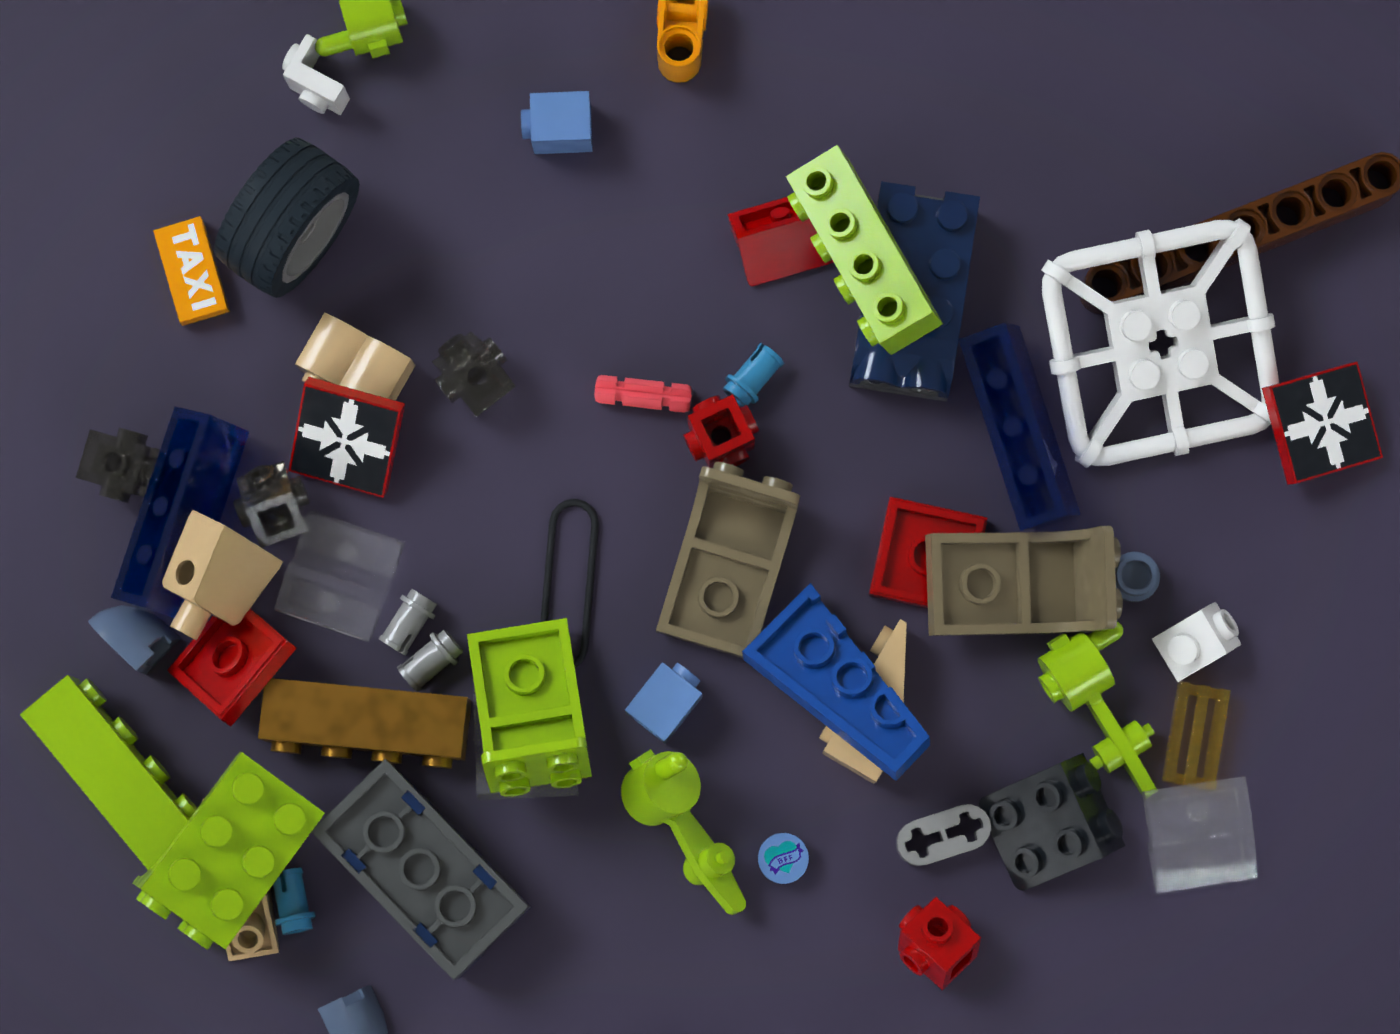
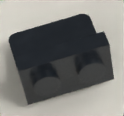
M1084 753L986 795L979 802V807L986 812L990 819V833L1014 886L1019 890L1030 889L1099 860L1126 846L1122 839L1123 829L1116 813L1108 808L1100 790V776L1096 768L1087 762Z

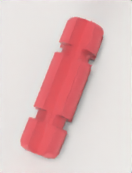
M608 375L598 376L595 383L594 397L598 403L615 405L616 401H621L622 406L662 410V406L669 407V411L682 413L688 412L691 407L692 388L688 384L672 383L671 387L665 386L662 381L626 377L624 381H618L617 376Z

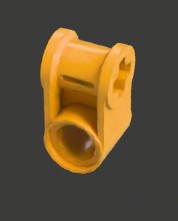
M658 0V68L661 74L669 81L676 83L687 82L693 79L699 72L702 59L703 34L707 26L709 0ZM674 47H684L692 53L689 58L683 61L672 60L667 56L668 51Z

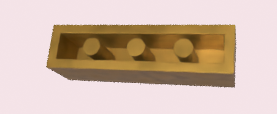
M271 678L263 690L258 739L272 742L271 751L301 754L302 745L322 747L321 756L351 759L352 750L372 752L371 761L382 762L384 759H387L391 763L402 764V755L422 756V766L452 769L453 759L465 761L472 701L468 697Z

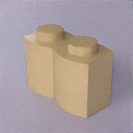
M325 312L295 363L300 371L305 373L301 380L304 383L308 377H313L395 401L415 367L414 362L408 356Z

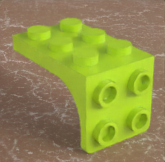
M567 618L467 634L484 752L481 755V760L490 793L500 792L502 796L513 797L530 792L533 786L551 784L554 788H568L580 784L582 778L592 777Z
M239 752L167 850L144 875L136 877L132 884L142 890L136 897V900L165 920L173 912L183 920L177 929L206 950L213 943L226 950L325 812L243 752Z

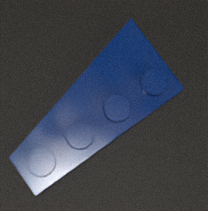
M811 583L742 651L743 659L746 663L895 781L930 746V736L893 688L888 687L876 672L875 665L864 651L861 653L848 636L847 629L835 614L832 615L821 601L820 594Z

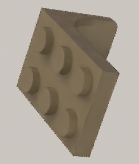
M715 462L713 468L706 466L701 468L693 509L656 632L743 658L742 651L761 633L797 514L800 495L791 492L793 485L787 481L764 476L762 483L742 477L744 470L723 462Z
M1097 526L1088 529L1054 532L931 533L925 535L929 636L1087 633L1114 629L1117 625V619L1121 617L1123 599L1121 591L1116 588L1115 568L1120 563L1121 548L1119 540L1114 537L1112 526Z

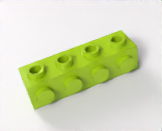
M838 145L786 176L794 191L787 196L792 208L802 222L809 218L817 233L811 236L810 239L825 263L833 260L840 275L833 280L848 305L854 301L858 304L864 317L857 320V323L872 347L879 343L890 355H893L943 325L852 163Z
M66 675L20 715L137 858L149 870L177 837L197 810V807L185 794L180 795L178 798L165 784L171 778L154 756L150 755L145 759L133 744L139 738L132 728L120 716L113 721L101 706L107 699L89 678L81 682L78 678Z

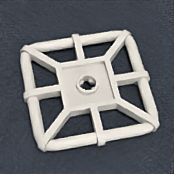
M1239 218L1235 221L1214 220L1154 234L1148 229L1136 232L1135 238L1070 251L1058 256L1053 262L1047 260L1041 271L1045 273L1042 278V297L1054 358L1049 361L1051 374L1057 375L1068 440L1073 452L1076 454V462L1088 468L1090 465L1110 466L1173 452L1175 456L1188 454L1189 448L1252 435L1265 430L1271 425L1262 388L1279 383L1271 329L1275 327L1273 313H1268L1258 249L1253 235L1250 233L1251 226ZM1220 240L1190 285L1160 290L1155 261L1156 253ZM1237 249L1248 316L1210 324L1205 293L1230 256ZM1138 257L1144 295L1110 301L1070 273ZM1062 285L1103 312L1109 342L1108 347L1073 354L1062 295ZM1159 330H1164L1166 336L1173 337V346L1168 348V353L1164 356H1160L1156 350L1149 349V342L1157 339L1156 332ZM1251 332L1261 391V402L1219 374L1213 340ZM1112 362L1117 393L1088 435L1076 371L1081 368ZM1213 385L1253 412V414L1185 429L1178 392ZM1162 395L1168 433L1103 447L1104 442L1131 402Z

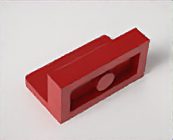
M787 197L727 214L732 234L740 251L745 276L750 286L760 285L834 263L833 260L827 263L822 260L810 239L817 231L809 218L804 222L799 219Z

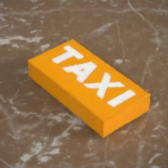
M195 217L153 230L180 324L185 326L230 312L202 217Z

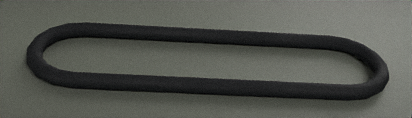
M570 499L558 504L552 511L549 520L540 622L548 621L558 515L568 507L577 506L583 508L591 518V534L581 649L579 655L574 660L576 668L584 661L588 651L599 523L598 515L591 505L586 501Z

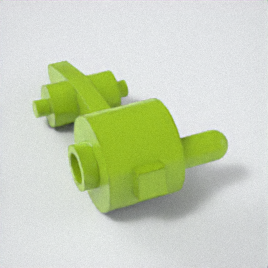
M339 0L347 30L319 38L315 44V50L320 56L324 57L351 49L354 50L356 56L369 52L372 58L390 54V46L403 43L399 27L408 24L401 0Z
M1117 622L1114 629L1094 631L1088 635L1079 632L1071 638H1068L1067 634L1062 633L1047 643L1050 651L1038 658L1039 666L1043 672V675L1038 677L1042 688L1053 703L1060 700L1071 712L1086 703L1106 737L1092 746L1095 757L1091 758L1089 762L1096 770L1103 767L1107 773H1111L1123 765L1144 798L1150 796L1157 791V788L1138 755L1152 747L1149 737L1155 734L1149 723L1141 727L1136 720L1121 728L1101 696V693L1115 685V680L1099 651L1122 637V625Z
M651 749L629 762L632 769L628 771L622 781L621 797L624 807L630 816L639 823L648 826H657L663 823L669 825L686 857L683 864V872L686 879L694 885H704L726 913L735 915L743 911L746 907V900L731 871L735 865V856L732 849L724 843H714L690 811L698 801L701 791L700 777L692 762L681 752L666 751L654 755Z

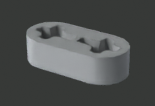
M966 804L911 821L898 832L896 838L897 852L901 859L908 864L923 866L974 850L982 846L989 838L991 831L990 819L980 807ZM961 813H967L970 820L978 819L981 823V828L974 832L975 840L972 842H968L965 835H959L950 839L947 837L945 829L958 825ZM919 828L922 835L939 832L941 841L926 847L927 856L924 858H920L916 851L908 852L905 847V842L912 839L911 830Z

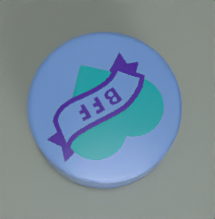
M777 833L770 836L763 842L758 853V865L761 872L767 879L778 884H789L798 880L805 873L809 863L808 850L805 844L797 836L789 833Z

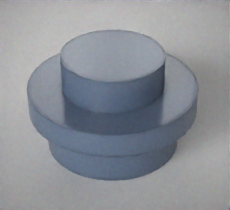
M1128 552L1121 555L1120 563L1115 568L1116 588L1121 591L1122 599L1129 602L1146 600L1154 594L1159 586L1160 572L1157 564L1150 556L1141 552Z

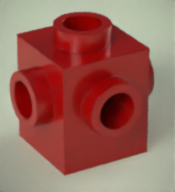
M732 394L723 399L719 395L710 397L692 408L694 413L687 416L690 432L684 434L683 437L696 462L704 458L707 466L713 468L715 462H723L737 467L750 459L747 452L754 449L755 438L753 434L759 432V428L747 405L739 407ZM724 429L728 431L731 436L730 440L720 445L713 442L711 437L716 430Z
M937 897L924 908L920 905L913 907L899 924L901 930L898 950L900 951L901 960L916 975L921 976L925 974L942 991L978 955L981 937L971 929L969 919L960 909L953 905L947 907Z

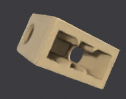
M192 510L162 580L163 588L184 599L170 627L197 641L211 615L232 626L239 624L279 570L283 561L226 525Z

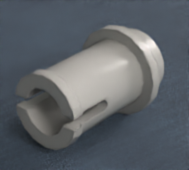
M411 589L407 596L401 595L402 605L384 633L378 638L405 656L427 619H434L436 616L432 612L437 604L414 589Z
M445 629L438 635L432 632L429 635L431 640L403 664L397 666L403 678L417 692L447 665L452 663L455 666L459 663L457 657L463 653V650Z

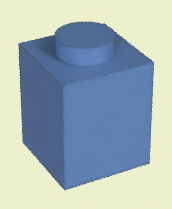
M589 91L530 93V109H521L522 139H531L534 154L593 152Z
M662 662L626 707L625 712L666 745L702 699V693L696 689L700 680L678 662L672 669Z

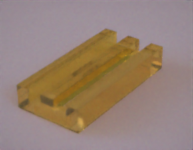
M1183 681L1178 682L1162 782L1211 791L1215 790L1231 690L1211 688V686L1194 685ZM1192 695L1197 696L1185 775L1176 773L1188 697ZM1214 699L1216 701L1203 778L1196 777L1208 700Z

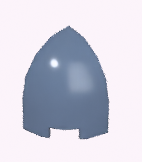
M119 605L103 609L88 621L91 627L130 666L145 675L181 639L160 618L140 607Z
M371 985L318 1008L329 1034H388L383 1010Z

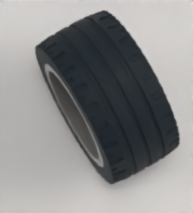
M298 137L286 141L258 166L235 197L216 236L214 245L216 257L234 273L262 292L274 298L286 295L311 273L337 239L356 203L360 187L359 179L345 166L315 145Z

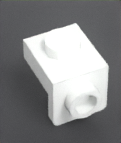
M306 34L300 45L297 43L293 44L287 52L282 64V69L285 70L283 77L291 90L301 94L298 98L301 103L321 114H324L326 109H329L341 116L350 100L344 85L313 69L320 55L315 50L316 38Z
M1216 602L1152 638L1177 682L1241 645L1237 637L1239 630L1235 620L1228 611L1220 609Z

